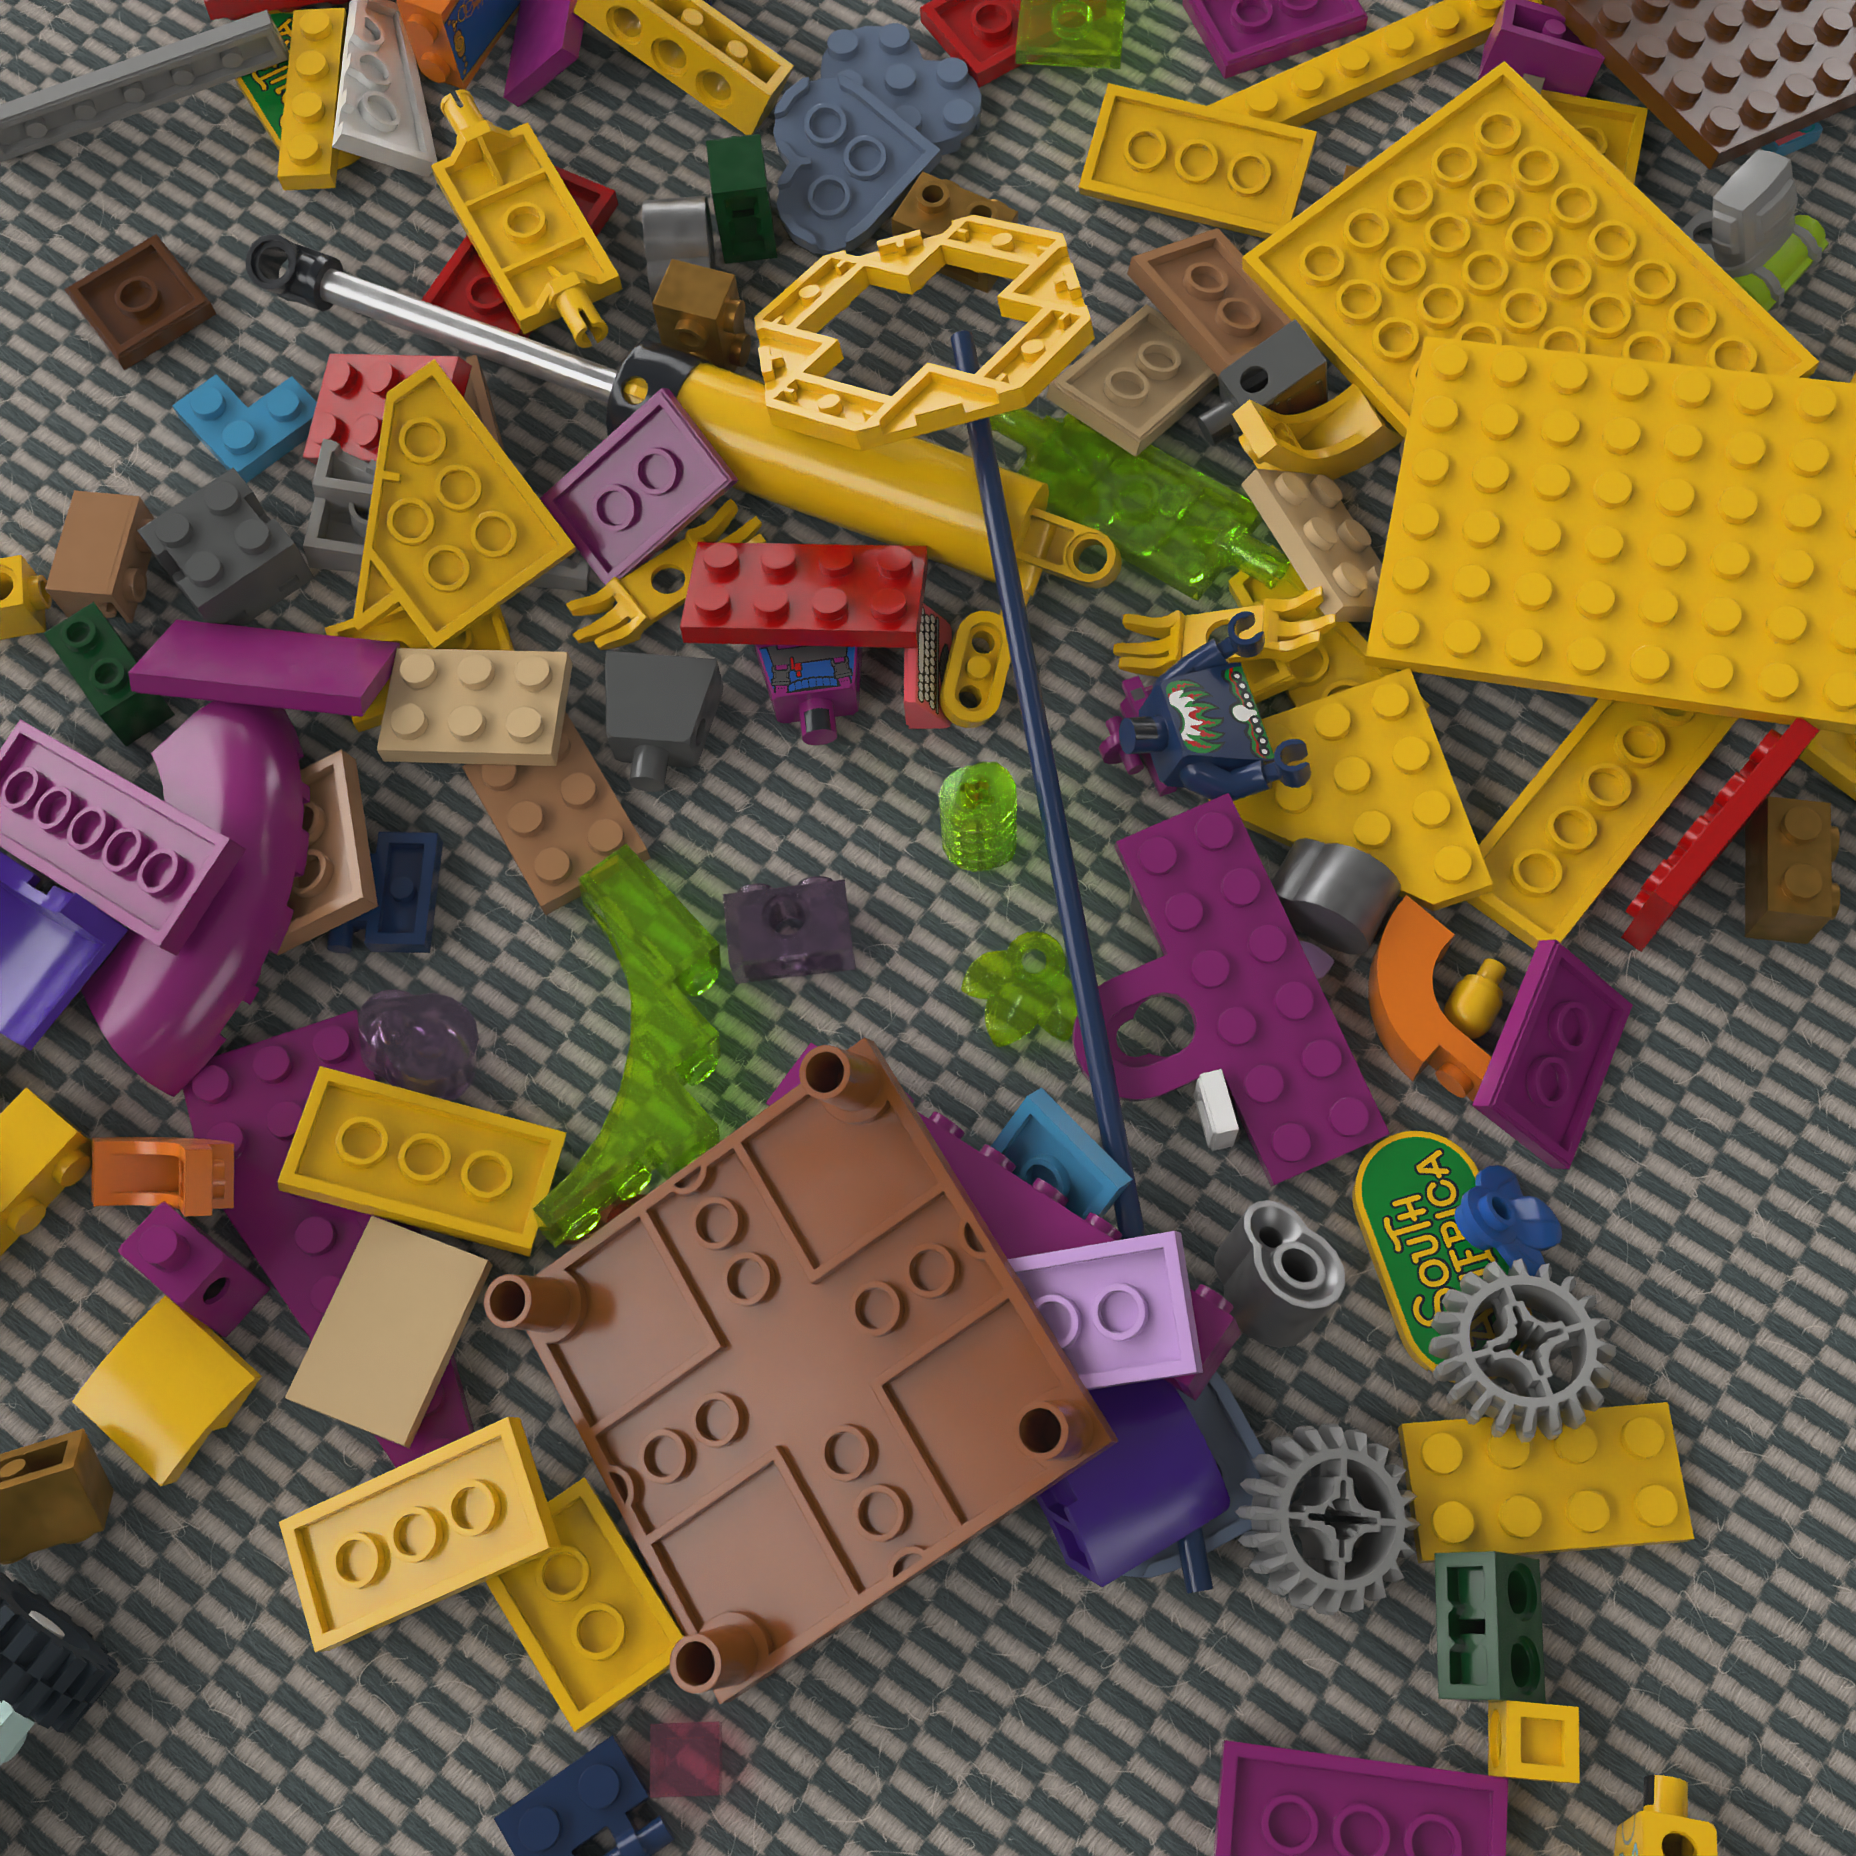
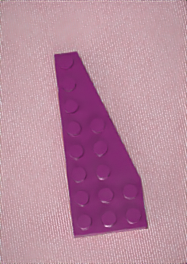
M357 1009L214 1056L183 1088L194 1138L234 1143V1208L222 1209L311 1342L363 1232L373 1215L279 1191L277 1181L320 1066L380 1082L364 1019ZM377 1217L421 1234L419 1227ZM454 1353L450 1358L410 1449L374 1435L396 1468L475 1432Z

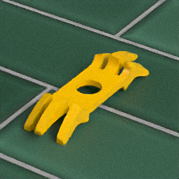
M729 499L705 524L687 530L683 540L619 580L617 577H613L597 593L566 603L573 616H588L608 612L595 622L574 632L572 635L578 643L594 641L600 650L630 644L639 640L644 630L683 605L686 600L697 543L717 541L738 512L736 503ZM755 516L738 530L718 542L766 543L761 534L756 535L762 526V522ZM666 568L677 569L685 576L683 586L678 591L670 594L660 593L652 586L654 576Z
M1322 586L1315 587L1293 599L1264 598L1263 605L1192 615H1184L1180 610H1176L1163 617L1123 614L1122 624L1125 629L1159 638L1160 640L1141 643L1114 644L1113 653L1121 657L1118 664L1120 670L1159 677L1182 657L1207 643L1210 634L1216 628L1227 625L1237 613L1249 611L1255 615V624L1250 629L1242 631L1239 634V638L1250 639L1257 633L1264 631V647L1257 656L1250 658L1234 654L1228 658L1230 663L1269 658L1286 663L1317 647L1321 643L1322 635L1336 626L1337 617L1336 614H1329L1311 620L1298 621L1315 610L1324 601Z

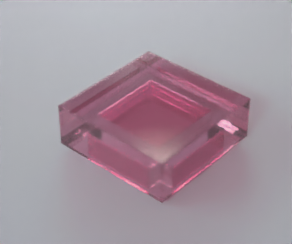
M722 1722L650 1724V1798L722 1795Z

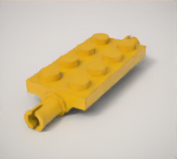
M465 89L456 90V94L463 105L461 108L458 107L453 96L449 93L442 99L440 107L442 113L449 120L457 134L456 146L450 157L432 164L431 168L438 185L523 334H526L563 317L573 334L574 341L579 347L588 348L592 346L590 339L585 333L588 329L598 344L606 338L608 326L601 319L593 303L623 289L619 274L529 123L527 122L509 131L483 118L469 91Z

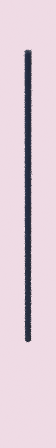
M967 330L958 331L950 338L956 370L975 374L980 367L973 333ZM987 417L968 422L966 425L1102 1147L1133 1179L1113 1204L1118 1231L1123 1235L1120 1240L1146 1236L990 419ZM1201 1526L1177 1541L1186 1593L1214 1589Z

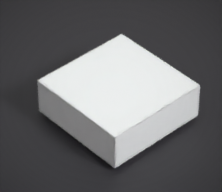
M1222 1069L1202 1073L1197 1079L1193 1097L1208 1148L1215 1151L1232 1147L1239 1127Z

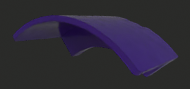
M0 851V1034L31 1051L127 933L128 929L76 892L70 893L55 885L47 895L37 890L35 887L41 879Z
M1163 1379L1088 1390L1119 1442L1035 1497L1053 1530L1066 1565L1100 1587L1106 1586L1227 1511L1230 1506L1227 1488L1203 1434L1176 1388Z

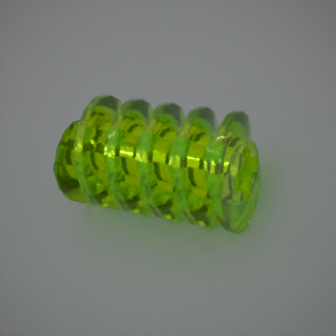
M979 762L953 771L943 781L938 793L943 851L950 862L963 870L982 872L1003 866L1013 859L1017 847L1016 783L1009 771L998 762Z

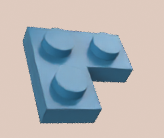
M215 374L173 404L172 407L181 421L227 470L234 467L247 483L308 438L317 402L291 376L247 407L220 377Z

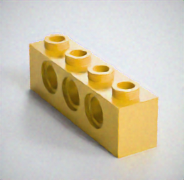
M577 0L573 13L745 135H753L773 110L794 67L793 64L703 0Z

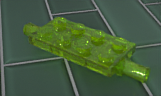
M1021 408L989 417L992 431H997L1026 448V460L1017 473L1048 484L1049 497L1046 512L1099 530L1107 535L1120 551L1121 558L1198 602L1224 568H1228L1231 565L1265 584V587L1271 590L1278 584V581L1274 578L1277 577L1281 580L1287 572L1290 561L1286 554H1282L1251 536L1263 521L1251 500L1150 444L1135 457L1070 413L1064 418H1053L1047 415L1043 419L1026 408Z

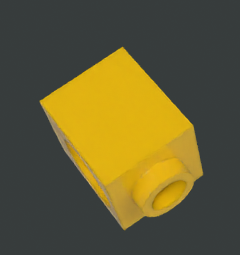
M22 555L0 558V640L46 632L45 609L51 608L52 597L45 590L47 580L43 575H37Z
M1509 1700L1488 1703V1776L1554 1783H1580L1579 1707Z

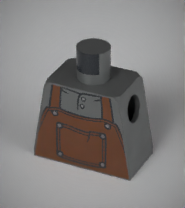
M1295 319L1222 370L1218 376L1221 403L1197 417V422L1206 440L1212 447H1215L1236 433L1238 436L1243 434L1232 414L1249 399L1283 415L1299 414L1317 408L1328 402L1327 361Z

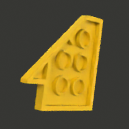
M433 359L386 394L352 624L362 634L399 606H402L434 649H441L576 552V547L436 360Z
M1410 668L1261 719L1273 753L1283 741L1289 739L1304 741L1308 755L1300 761H1293L1287 765L1296 766L1300 763L1308 762L1310 763L1311 777L1305 785L1299 788L1285 786L1280 780L1272 782V788L1233 801L1246 828L1288 847H1292L1293 843L1298 839L1308 838L1325 844L1339 843L1361 850L1382 862L1396 875L1401 884L1398 896L1404 898L1407 895L1418 905L1432 911L1493 892V882Z

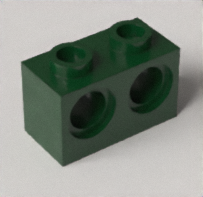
M761 135L730 136L722 139L706 140L711 194L724 263L732 264L778 258Z
M94 602L43 633L99 716L125 747L175 716L162 695L131 691L128 672L138 661Z
M1496 1551L1434 1553L1438 1699L1478 1703L1509 1700L1546 1704L1540 1559Z

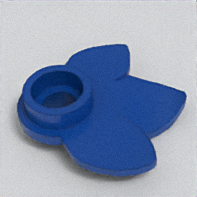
M1499 1165L1488 1166L1477 1173L1476 1186L1463 1194L1461 1204L1455 1209L1454 1215L1457 1227L1463 1237L1477 1249L1485 1251L1492 1247L1496 1248L1510 1269L1514 1260L1522 1258L1527 1266L1528 1274L1535 1276L1539 1267L1545 1264L1541 1251L1548 1250L1561 1242V1224L1550 1207L1537 1197L1523 1196L1517 1176L1510 1169Z

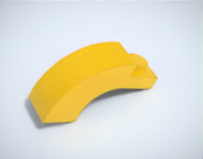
M1354 383L1327 403L1303 413L1293 415L1279 414L1249 399L1232 414L1243 432L1239 436V442L1244 451L1253 460L1257 469L1321 474L1331 480L1369 464L1397 446L1404 439L1373 407L1360 388Z

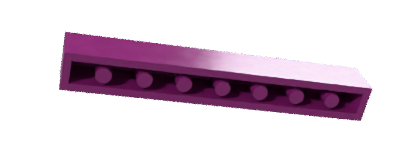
M813 1043L808 1045L767 1100L766 1104L768 1107L801 1084L799 1078L800 1065L806 1054L816 1048V1045ZM906 1093L911 1103L913 1104L915 1102L914 1099L908 1093ZM934 1111L927 1118L918 1112L1007 1259L1117 1241L1123 1236L1113 1225L1094 1213L1090 1212L1084 1220L1065 1208L1069 1200L1044 1180L1036 1178L1033 1184L1030 1185L1014 1175L1012 1172L1015 1170L1016 1165L993 1147L984 1144L982 1149L977 1151L961 1139L965 1134L964 1131L947 1117ZM1200 1284L1195 1292L1190 1289L1203 1373L1163 1379L1195 1401L1241 1335L1235 1318L1230 1315L1234 1306L1223 1296L1203 1284Z

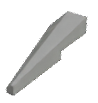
M323 439L312 482L315 498L303 548L309 568L360 572L376 461L371 459L367 463L344 452L339 443L328 439ZM566 558L528 586L587 591L590 566L583 560L576 563Z

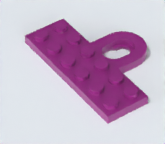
M1230 794L1222 795L1116 841L1114 848L1164 954L1160 958L1109 979L1098 986L1120 1100L1131 1102L1152 1100L1197 1081L1202 1073L1222 1069L1230 1099L1271 1187L1389 1135L1390 1132ZM1159 996L1171 997L1186 1006L1192 1015L1194 1031L1192 1040L1180 1052L1167 1057L1150 1053L1139 1057H1132L1123 1053L1118 1047L1116 1037L1120 1026L1133 1020L1139 1006L1150 998ZM1077 1014L1072 1031L1073 1052L1081 1072L1090 1082Z

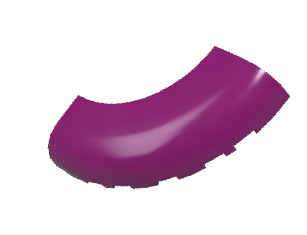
M212 701L189 717L151 753L163 785L164 801L230 838L246 850L177 956L158 947L129 928L111 956L80 989L100 1030L114 1051L145 1081L172 1097H175L203 1069L227 1040L221 1034V1031L240 1003L244 1001L251 1005L260 989L255 985L261 975V968L268 952L278 954L294 912L293 909L286 905L292 890L294 877L303 876L306 866L309 833L302 829L304 804L310 802V787L302 782L299 759L304 757L296 730L283 708Z

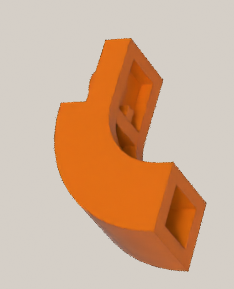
M1406 895L1389 918L1370 967L1368 1000L1374 1027L1390 1058L1411 1081H1414L1429 1064L1436 1070L1435 1074L1438 1081L1449 1092L1460 1098L1467 1096L1474 1102L1491 1056L1446 1018L1436 1001L1433 989L1434 967L1445 956L1455 934Z
M92 1137L91 1201L93 1206H158L165 1201L173 1208L179 1209L184 1217L212 1216V1209L234 1208V1143L212 1139L175 1137Z

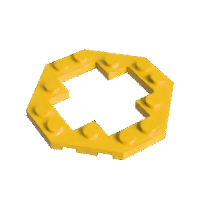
M971 215L952 220V225L943 234L922 239L919 229L877 241L879 249L877 252L855 256L847 254L846 250L822 256L754 317L755 329L760 345L758 351L761 372L766 392H764L765 401L772 425L863 451L1027 407L1095 339L1091 317L1087 305L1084 303L1081 287L1073 263H1071L1063 233ZM945 264L969 269L976 273H987L1013 279L997 296L1001 316L1028 323L975 374L927 362L893 396L824 378L844 357L838 339L817 333L837 314L848 308L851 302L869 285L913 295L916 291L923 288L926 282Z

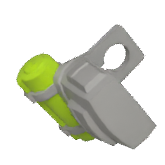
M1759 149L1730 177L1713 197L1712 211L1707 209L1699 210L1681 229L1767 312L1779 308L1785 300L1784 295L1808 269L1815 268L1822 259V252L1829 245V242L1825 239V230L1816 219L1808 215H1794L1798 197L1793 180L1791 159L1775 152ZM1712 228V243L1705 244L1694 239L1695 234L1703 229Z

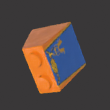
M396 0L420 73L436 83H447L460 89L467 88L518 12L521 0Z

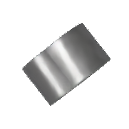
M706 195L643 201V236L651 301L653 302L671 259L715 269L714 240L710 208Z
M1308 838L1298 839L1293 843L1271 882L1293 929L1303 932L1322 945L1347 954H1363L1369 950L1401 889V884L1396 875L1386 865L1371 855L1351 846L1339 843L1325 844Z
M1271 1200L1257 1201L1249 1206L1214 1256L1215 1270L1224 1285V1298L1234 1306L1230 1315L1235 1318L1238 1327L1244 1334L1257 1342L1277 1348L1295 1346L1307 1338L1339 1299L1345 1286L1344 1267L1332 1246L1322 1236L1307 1228L1295 1211L1282 1203Z

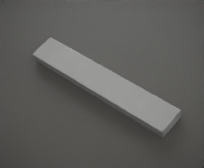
M264 10L0 104V162L289 60L287 45L269 12Z

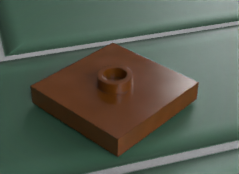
M157 234L64 289L72 303L124 371L216 315L210 301Z

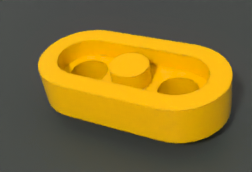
M977 611L968 615L957 628L952 640L939 701L941 709L948 720L963 728H976L985 724L1000 706L1011 658L1003 617L997 613ZM982 638L986 640L989 644L990 652L985 654L977 652L973 648L972 639ZM959 693H972L976 697L977 707L967 708L963 706L959 700Z

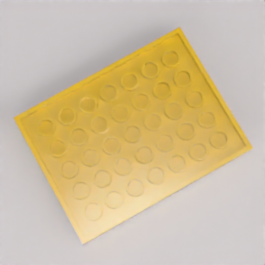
M1505 61L1242 257V269L1291 321L1297 320L1314 345L1351 384L1354 383L1360 388L1373 407L1404 439L1407 433L1424 336L1809 378L1814 374L1819 364V361Z
M1424 336L1365 655V665L1396 670L1410 668L1412 672L1785 725H1791L1796 718H1802L1820 730L1856 734V384Z

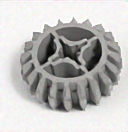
M1522 1258L1513 1261L1508 1275H1506L1496 1261L1486 1265L1483 1270V1279L1473 1272H1468L1460 1281L1461 1291L1450 1289L1445 1294L1442 1304L1447 1311L1437 1312L1431 1323L1432 1328L1441 1335L1432 1338L1428 1346L1429 1354L1445 1359L1433 1371L1435 1380L1442 1382L1455 1381L1456 1383L1446 1396L1448 1404H1459L1467 1399L1473 1405L1466 1417L1468 1424L1475 1425L1484 1414L1493 1418L1491 1433L1494 1438H1501L1510 1424H1515L1516 1434L1521 1443H1528L1533 1439L1537 1426L1548 1440L1556 1439L1562 1433V1422L1572 1429H1578L1586 1421L1584 1409L1595 1412L1604 1402L1603 1395L1599 1389L1608 1388L1614 1380V1372L1603 1364L1611 1362L1616 1356L1617 1346L1598 1340L1611 1328L1610 1319H1590L1588 1314L1597 1304L1596 1295L1584 1296L1577 1300L1571 1294L1576 1286L1575 1276H1568L1563 1279L1560 1285H1557L1550 1281L1552 1270L1549 1263L1542 1264L1535 1276L1528 1274L1527 1266ZM1526 1307L1540 1312L1553 1323L1538 1321L1530 1315ZM1492 1308L1496 1317L1492 1325L1495 1339L1487 1341L1482 1350L1472 1352L1470 1344L1472 1319L1481 1312ZM1513 1340L1521 1341L1520 1349L1526 1344L1532 1351L1536 1350L1530 1360L1523 1359V1351L1517 1356L1511 1349H1508ZM1570 1348L1573 1363L1570 1383L1564 1390L1553 1394L1548 1382L1553 1375L1549 1360L1556 1359L1561 1350ZM1498 1376L1507 1379L1514 1385L1519 1395L1502 1389L1488 1377Z
M1321 1424L1318 1429H1315L1313 1426H1299L1293 1430V1439L1289 1436H1278L1270 1441L1273 1456L1270 1454H1258L1256 1458L1252 1459L1261 1478H1246L1240 1483L1246 1493L1253 1496L1252 1505L1240 1506L1235 1511L1240 1518L1251 1520L1252 1530L1245 1532L1238 1541L1244 1547H1258L1259 1549L1249 1567L1255 1573H1270L1266 1589H1269L1270 1592L1282 1596L1288 1594V1603L1291 1606L1305 1610L1313 1606V1609L1318 1614L1334 1615L1335 1612H1338L1339 1608L1342 1611L1354 1613L1364 1608V1598L1369 1601H1379L1382 1598H1387L1383 1581L1396 1583L1405 1578L1396 1563L1397 1557L1410 1558L1417 1553L1404 1541L1405 1531L1415 1530L1421 1525L1414 1518L1405 1517L1404 1506L1410 1504L1417 1497L1410 1490H1398L1397 1484L1406 1472V1469L1398 1464L1385 1465L1389 1448L1384 1447L1380 1443H1370L1367 1445V1433H1363L1358 1429H1349L1343 1432L1342 1427H1339L1338 1424ZM1311 1469V1476H1305L1301 1496L1290 1504L1298 1482ZM1353 1482L1360 1493L1364 1507L1354 1495ZM1325 1511H1328L1331 1515L1345 1516L1347 1520L1345 1523L1331 1522L1330 1525H1325L1324 1521L1309 1520L1308 1515L1310 1513L1325 1514ZM1290 1528L1301 1539L1303 1558L1309 1559V1565L1298 1553L1291 1537ZM1363 1535L1361 1544L1352 1558L1353 1545L1358 1537Z

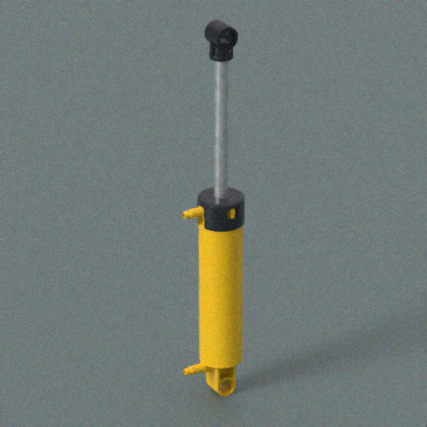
M268 234L259 237L252 243L247 252L245 265L247 274L253 283L287 301L297 302L322 312L329 310L335 304L606 402V428L608 436L661 388H667L673 393L739 481L732 488L889 545L927 546L928 559L996 583L973 457L917 437L863 451L772 425L766 407L765 383L711 365L709 360L655 341L643 340L629 351L619 370H615L344 273L343 266L337 258L295 244L280 235ZM288 259V269L286 270L285 274L279 278L280 268L282 264ZM999 467L1025 607L1030 596L1033 597L1042 571L1095 589L1106 587L1116 580L1121 571L1122 559L1120 551L1107 535L1099 530L1046 512L1049 497L1047 483ZM1092 545L1105 547L1108 556L1104 567L1093 574L1081 572L1079 557L1083 550Z

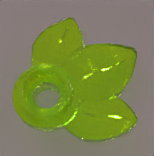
M1039 931L1026 932L1016 937L1010 943L1007 950L986 952L970 964L964 976L961 991L971 997L987 1000L985 1006V1025L995 1046L1004 1047L1020 1040L1031 1032L1037 1023L1051 1036L1060 1041L1066 1042L1072 1036L1073 1025L1077 1016L1072 982L1064 975L1066 968L1065 953L1060 943L1054 937ZM1034 950L1041 951L1046 956V965L1038 973L1026 971L1023 965L1026 954Z

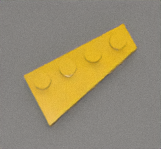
M1273 544L1228 580L1229 591L1239 608L1263 605L1264 598L1293 599L1308 591L1292 564ZM1317 607L1307 616L1298 621L1319 618L1324 616V614L1322 613L1320 608ZM1336 621V626L1322 635L1321 643L1317 647L1288 662L1298 685L1285 690L1295 708L1397 671L1395 669L1365 665L1368 641L1349 622ZM1422 698L1426 711L1429 714L1430 705Z

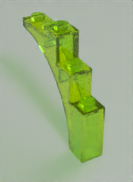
M627 844L578 878L583 906L609 940L627 980L631 1000L630 1047L620 1090L600 1133L572 1172L533 1208L539 1230L555 1248L567 1238L575 1241L590 1232L601 1219L600 1212L619 1197L622 1200H628L638 1194L651 1180V1172L656 1169L665 1180H668L720 1142L718 1124L683 1087L687 1083L690 1086H695L704 1081L716 1069L718 1059L721 1058L719 1032L686 997L688 995L695 997L702 994L716 981L721 970L720 944Z

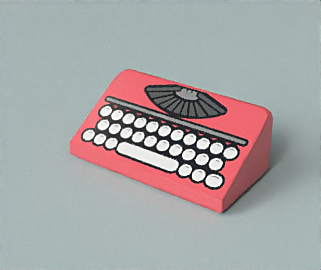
M924 603L918 648H904L905 719L909 729H944L950 727L952 722L944 715L940 706L939 696L952 645V629L943 617Z

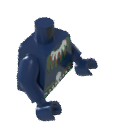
M1249 611L1237 613L1228 623L1229 637L1219 643L1213 638L1177 661L1154 681L1152 692L1139 709V716L1124 718L1121 721L1119 741L1122 750L1126 754L1150 753L1159 781L1164 785L1186 788L1210 800L1229 793L1232 800L1235 801L1271 789L1272 782L1280 780L1285 786L1299 788L1310 779V763L1304 762L1296 766L1287 765L1293 761H1300L1308 755L1304 741L1299 739L1283 741L1273 753L1241 662L1230 663L1228 659L1234 654L1250 658L1257 656L1262 651L1265 644L1264 631L1257 633L1250 639L1237 637L1242 631L1250 629L1255 624L1254 613Z

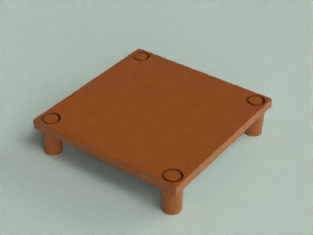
M865 1037L848 1050L831 1045H821L809 1051L800 1065L799 1078L801 1084L535 1276L513 1274L499 1276L489 1285L484 1297L486 1315L494 1325L501 1328L526 1330L685 1636L676 1643L670 1655V1672L675 1683L684 1691L694 1694L713 1690L719 1704L733 1701L1119 1442L874 1041Z

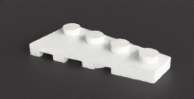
M351 0L348 10L332 148L393 166L397 169L429 177L433 172L431 165L437 163V157L416 58L397 3L390 0Z

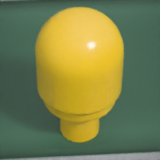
M1484 959L1476 975L1468 974L1458 981L1444 1007L1443 1014L1469 1039H1476L1486 1034L1503 1006L1502 999L1504 994L1499 984L1507 970L1501 962L1495 959Z

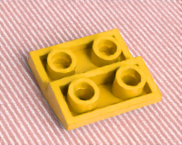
M165 1295L117 1343L85 1382L72 1402L160 1486H165L177 1482L212 1431L228 1426L262 1376L212 1329L183 1310Z

